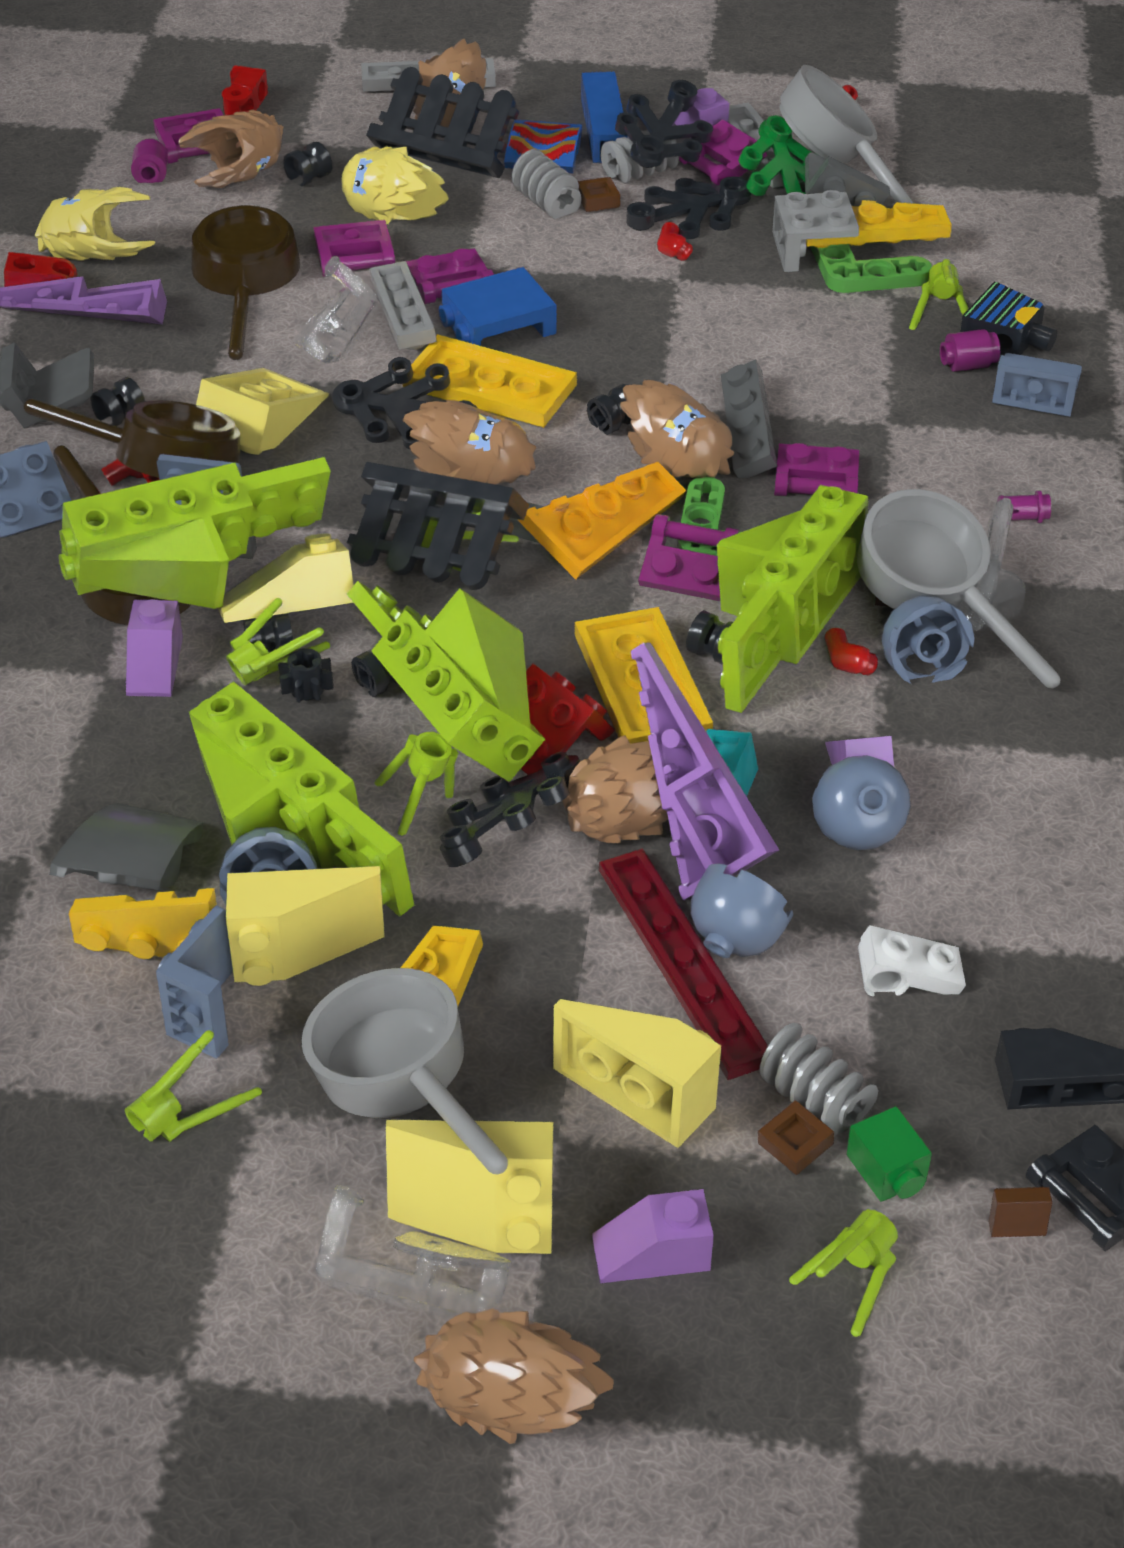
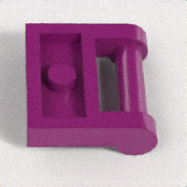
M220 108L153 119L156 136L168 152V164L178 162V159L210 154L198 147L180 148L178 141L193 126L200 122L212 120V117L222 116L223 113Z
M722 119L713 125L710 141L701 143L702 151L698 161L687 162L680 156L678 161L683 164H691L708 175L713 184L720 185L722 179L732 176L740 177L748 171L740 165L738 159L744 147L752 146L757 140ZM767 152L763 154L762 160L768 156ZM708 154L722 164L717 165L704 157V155Z
M385 220L313 227L314 241L323 277L334 276V272L369 269L395 263L394 249Z
M475 248L458 249L452 253L436 256L425 255L419 259L406 261L424 304L435 303L437 298H442L443 288L494 275L491 269H487Z
M779 443L774 496H787V493L813 495L820 485L838 487L845 491L857 493L859 450L839 446L831 448L807 446L800 443Z
M656 514L651 538L638 579L639 585L720 601L718 556L665 546L666 539L668 537L717 547L720 540L738 534L740 530L727 527L725 531L670 521V516Z

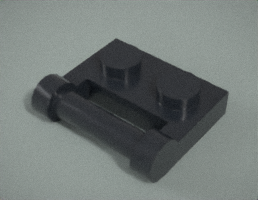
M1093 1125L1051 1155L1044 1154L1031 1164L1026 1172V1178L1035 1187H1049L1050 1193L1093 1233L1092 1240L1105 1252L1124 1239V1150L1098 1126ZM1067 1170L1117 1217L1110 1216L1108 1218L1061 1173Z

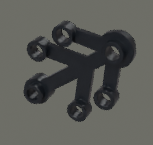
M675 80L671 83L667 96L669 105L660 120L657 119L649 107V100L645 96L633 94L629 97L626 107L627 112L620 113L617 116L615 130L621 135L628 136L632 141L630 155L638 165L644 168L657 167L664 162L665 158L680 156L687 162L699 160L702 151L701 143L710 141L713 126L704 120H697L692 124L673 126L680 113L688 111L694 105L697 88L691 82ZM637 117H640L650 135L642 133L637 126ZM689 137L692 138V139H685V140H683L682 143H674V144H664V143H663V142L666 141V140L689 138Z
M726 177L721 180L720 185L697 182L691 178H680L675 182V191L665 190L659 186L647 187L644 190L645 202H635L627 207L626 223L634 230L644 231L653 227L655 222L689 213L685 221L679 224V235L684 236L686 239H695L700 235V223L709 207L720 205L718 211L710 215L709 225L714 230L724 231L731 227V215L735 207L749 202L751 193L746 187L747 181L740 177ZM698 193V194H703L704 196L693 195V194ZM663 202L673 203L671 205L660 207L657 209H655V207L653 206L662 204Z
M397 357L389 362L388 371L365 382L347 380L340 383L333 391V404L341 413L355 415L364 429L366 439L372 443L384 442L389 438L390 434L386 421L381 418H375L370 408L385 411L402 436L404 446L410 449V445L419 440H409L412 438L410 431L413 429L403 421L404 416L412 411L420 410V405L427 403L426 401L416 399L434 390H444L449 386V370L444 364H432L426 369V377L389 395L380 394L379 392L396 383L405 384L409 382L413 377L410 360L405 357ZM399 369H406L403 372H396ZM437 375L443 376V377H441V378H439V379H434V378H433V377H435V376H437ZM466 400L459 401V402H462V403H465V404H468V405H471V406H474V407L478 408L476 405H474V404L471 403L470 401H466ZM375 430H382L378 434H372Z
M558 752L545 758L541 762L542 768L539 771L508 782L499 775L494 776L483 782L480 786L487 801L486 803L475 806L472 799H464L450 806L447 813L454 827L440 836L442 842L440 851L448 867H459L476 859L483 851L478 838L503 819H505L511 831L521 830L531 825L536 820L533 809L537 794H539L545 806L554 805L567 798L570 794L568 790L569 777L580 762L577 755H567L566 752ZM477 819H480V820L477 821L475 824H473L472 826H470L469 828H467L466 825L472 823L473 821H475V820H477Z

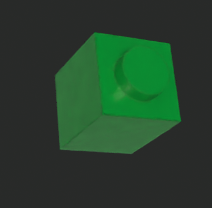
M897 1106L850 1126L846 1155L880 1202L896 1195L900 1199H906L915 1195L923 1188L927 1182L932 1153Z

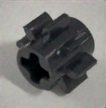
M302 648L295 650L289 655L288 663L278 664L282 695L291 693L298 703L302 700L316 699L319 701L324 689L333 690L334 688L331 659H321V655L313 649Z

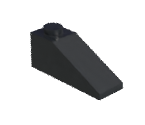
M1018 1028L1001 1031L995 1063L1007 1110L1124 1103L1123 1049L1055 1028Z

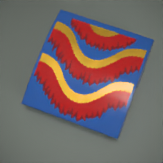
M514 120L507 143L504 167L513 169L522 154L531 149H538L568 173H573L576 155L580 148L582 125Z

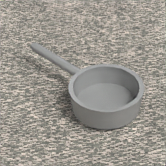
M803 65L780 96L781 103L779 107L781 114L793 132L811 150L825 159L830 156L842 163H849L860 154L879 181L890 186V196L895 202L914 203L871 146L877 140V132L865 111L847 91L828 75L813 66Z
M900 490L878 500L866 516L857 549L858 570L869 590L884 604L893 609H896L903 602L918 596H937L956 607L965 601L1046 687L1056 688L1060 684L1059 674L975 587L985 574L990 562L989 540L976 517L955 500L928 490Z
M409 968L383 969L363 974L345 982L318 1003L305 1023L302 1034V1049L309 1066L325 1093L335 1105L359 1116L389 1118L411 1113L430 1103L490 1173L498 1175L507 1169L508 1159L446 1089L458 1073L464 1057V1042L458 1006L452 990L438 977L421 970Z

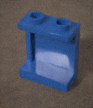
M524 267L442 289V305L438 309L439 317L444 327H451L457 340L481 346L483 338L533 325L542 337L553 335L557 332V305Z

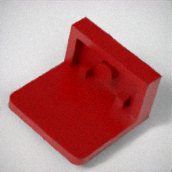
M534 663L526 670L530 722L545 738V741L521 768L527 775L539 771L542 768L541 762L548 756L558 752H567L584 730L600 741H603L614 732L615 729L603 718L607 710L587 694L582 699L573 693L576 687L560 673L555 671L550 676Z

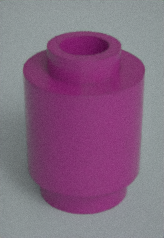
M155 139L142 140L135 146L132 156L131 173L138 183L162 182L165 179L168 163V152L165 146Z
M985 329L949 333L945 338V342L940 344L941 362L943 365H949L953 372L988 368L991 363H997L1000 358V343L995 332L988 333Z

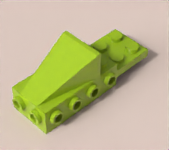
M325 457L241 477L236 463H231L64 502L62 529L59 531L62 545L59 563L65 580L72 579L78 595L101 589H110L212 609L223 607L229 561L236 559L242 554H246L249 537H265L277 530L293 526L306 527L315 521L321 520L331 472ZM182 500L181 505L177 504L176 501Z
M820 485L801 510L719 541L717 544L721 611L738 616L729 628L726 627L722 631L718 642V651L722 654L723 662L720 685L724 689L726 709L742 713L780 660L797 665L859 580L861 575L857 566V549L868 514V496L845 491L838 487Z
M357 581L347 595L382 636L371 650L372 653L449 745L510 782L545 741V738L530 722L523 633L520 629L461 588L458 589L435 619L427 614L422 617L408 605L401 610L395 606L398 603L397 600L377 585L374 590H371Z
M234 681L189 712L204 767L231 845L240 836L256 828L277 827L290 831L307 844L317 863V869H330L334 866L337 868L380 866L383 905H387L399 917L415 906L402 844L360 810L353 779Z

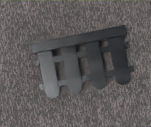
M407 67L402 71L399 79L393 78L390 86L395 91L388 111H381L378 118L383 124L370 123L366 134L376 147H407V154L410 156L498 179L502 176L505 167L497 158L498 152L505 153L507 144L502 141L510 119L517 120L519 111L515 108V98L508 90L498 91L494 95L492 102L483 100L484 91L476 82L467 83L459 95L452 93L453 83L448 76L443 74L435 76L431 81L430 87L422 85L423 77L415 67ZM417 96L425 97V101L418 120L412 119L410 116ZM449 103L456 105L450 125L447 128L440 125ZM479 111L487 113L480 135L471 134ZM410 129L414 131L413 133L406 132L405 130ZM436 136L444 138V141L436 139ZM467 144L473 145V146H476V147H475V149L469 148V147H467Z
M366 462L361 478L373 489L371 495H363L361 504L366 509L357 534L350 533L347 544L352 547L350 552L351 559L359 566H372L377 562L380 553L388 554L386 559L387 566L397 575H406L413 569L416 560L424 561V574L436 583L445 581L450 576L452 568L457 567L461 568V581L469 589L479 590L486 585L490 574L497 575L501 565L495 559L503 535H511L514 524L509 521V518L524 520L529 504L512 487ZM399 498H405L407 501H400ZM435 505H443V508L435 507ZM472 511L481 512L480 515L471 514ZM394 513L402 514L393 541L385 540ZM430 520L438 521L430 547H421ZM466 528H475L467 554H458Z

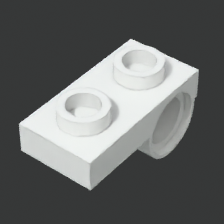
M871 925L861 936V941L858 945L864 989L870 996H875L874 992H895L896 995H901L909 986L943 995L960 994L966 986L959 947Z

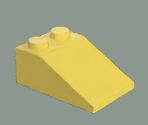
M259 368L202 379L196 405L219 411L232 418L235 426L240 430V450L259 455L262 451L276 448L328 397L329 393L268 369Z
M316 534L305 537L304 544L294 545L224 594L223 607L218 608L224 623L257 618L276 598L282 600V605L273 615L354 603L347 595L354 586L349 550L338 539H331V534Z
M380 866L227 873L226 924L234 982H247L250 985L262 986L273 980H286L383 938L384 918Z
M560 999L554 1005L553 1069L677 1148L716 1109L721 1045L716 1043L707 1033L695 1030L675 1018Z
M386 1120L388 1218L494 1253L551 1254L553 1122L475 1121L508 1159L507 1169L502 1174L496 1175L490 1173L445 1121Z

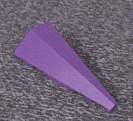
M82 276L0 288V308L163 324L167 304L160 279L87 289L84 277Z
M642 643L631 650V656L636 661L642 687L639 695L641 705L646 707L651 732L648 739L662 808L667 811L672 841L670 842L671 853L673 857H676L681 879L679 892L682 899L686 900L693 896L697 884L709 865L719 863L728 865L723 873L735 876L740 873L741 869L744 871L779 851V848L652 644Z

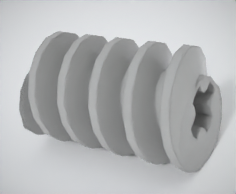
M648 130L642 131L644 135H650ZM628 136L627 138H617L615 141H607L601 149V161L604 171L611 178L617 176L623 183H628L631 176L636 180L641 179L643 173L651 176L655 169L658 172H663L666 166L671 169L676 168L679 156L665 158L660 166L644 168L632 159L630 150L633 143ZM676 139L666 140L663 143L674 144L677 142Z
M538 149L526 151L518 158L512 172V183L518 191L554 219L578 210L581 205L582 196L578 190L579 184L575 177Z
M791 1023L786 1025L776 1034L763 1055L760 1064L761 1077L766 1083L775 1085L778 1093L782 1096L790 1097L791 1102L796 1100L834 1131V1136L848 1130L851 1125L862 1120L873 1107L878 1096L877 1086L870 1084L859 1092L864 1080L860 1072H853L845 1077L848 1064L844 1059H838L830 1064L833 1052L829 1047L823 1046L816 1050L818 1041L813 1034H807L801 1038L803 1029L800 1024Z

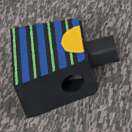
M995 281L962 316L960 332L981 329L987 330L988 333L995 332L1000 343V355H1005L1006 353L1021 355L1029 345L1049 352L1057 338L1056 329L1042 325L1045 307L1041 302Z

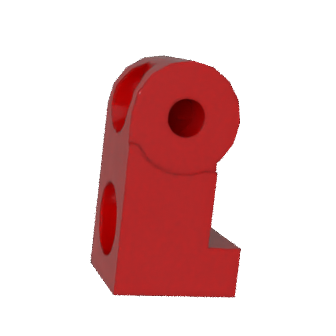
M234 65L230 71L231 86L225 88L221 94L224 115H234L235 112H249V110L256 111L268 94L266 69Z
M8 252L4 268V287L75 278L78 272L74 264L67 259Z

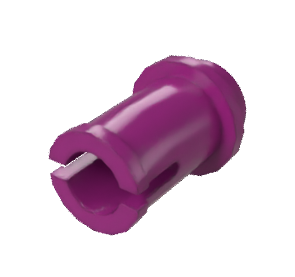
M1036 490L1034 495L998 496L997 504L1001 505V507H997L1000 522L1037 519V523H1042L1043 519H1050L1051 517L1050 495L1042 494L1040 490Z

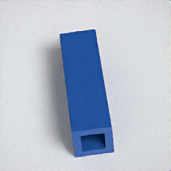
M615 71L581 74V102L593 163H602L601 149L605 142L615 141L621 137L627 138V136L621 135L615 130L617 116L623 113Z

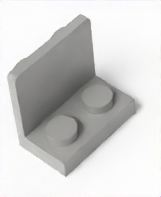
M827 190L823 193L815 194L791 192L787 195L775 196L772 232L784 272L799 271L800 257H805L806 254L805 239L859 236V226L846 192Z

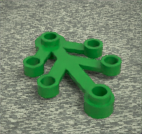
M773 115L764 120L758 129L760 138L752 146L744 147L738 159L743 168L756 170L763 158V154L770 148L773 149L775 157L759 172H753L746 184L748 191L756 196L765 195L771 181L779 173L781 174L787 194L791 192L806 194L801 191L798 178L805 182V158L811 151L792 138L793 130L781 116ZM789 152H791L804 162L801 164L793 157H791Z

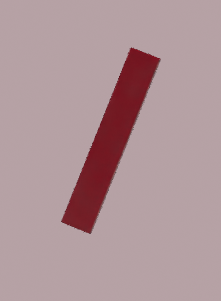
M643 848L599 862V872L696 1030L707 1033L716 1043L721 1045L719 1067L727 1080L760 1070V1064L768 1044Z

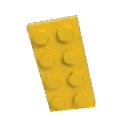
M437 334V342L429 343L411 364L413 377L409 382L403 384L404 388L426 377V369L432 364H444L449 370V386L444 390H434L427 395L458 402L462 400L470 401L483 411L544 428L577 386V372ZM437 375V376H435V377H433V378H434V379H439V378H441V377H443V376Z
M659 607L575 622V637L618 737L626 735L628 741L632 744L649 741L648 736L651 734L646 707L641 705L639 695L642 687L637 663L631 656V650L642 643L652 644L705 731L713 729V721Z

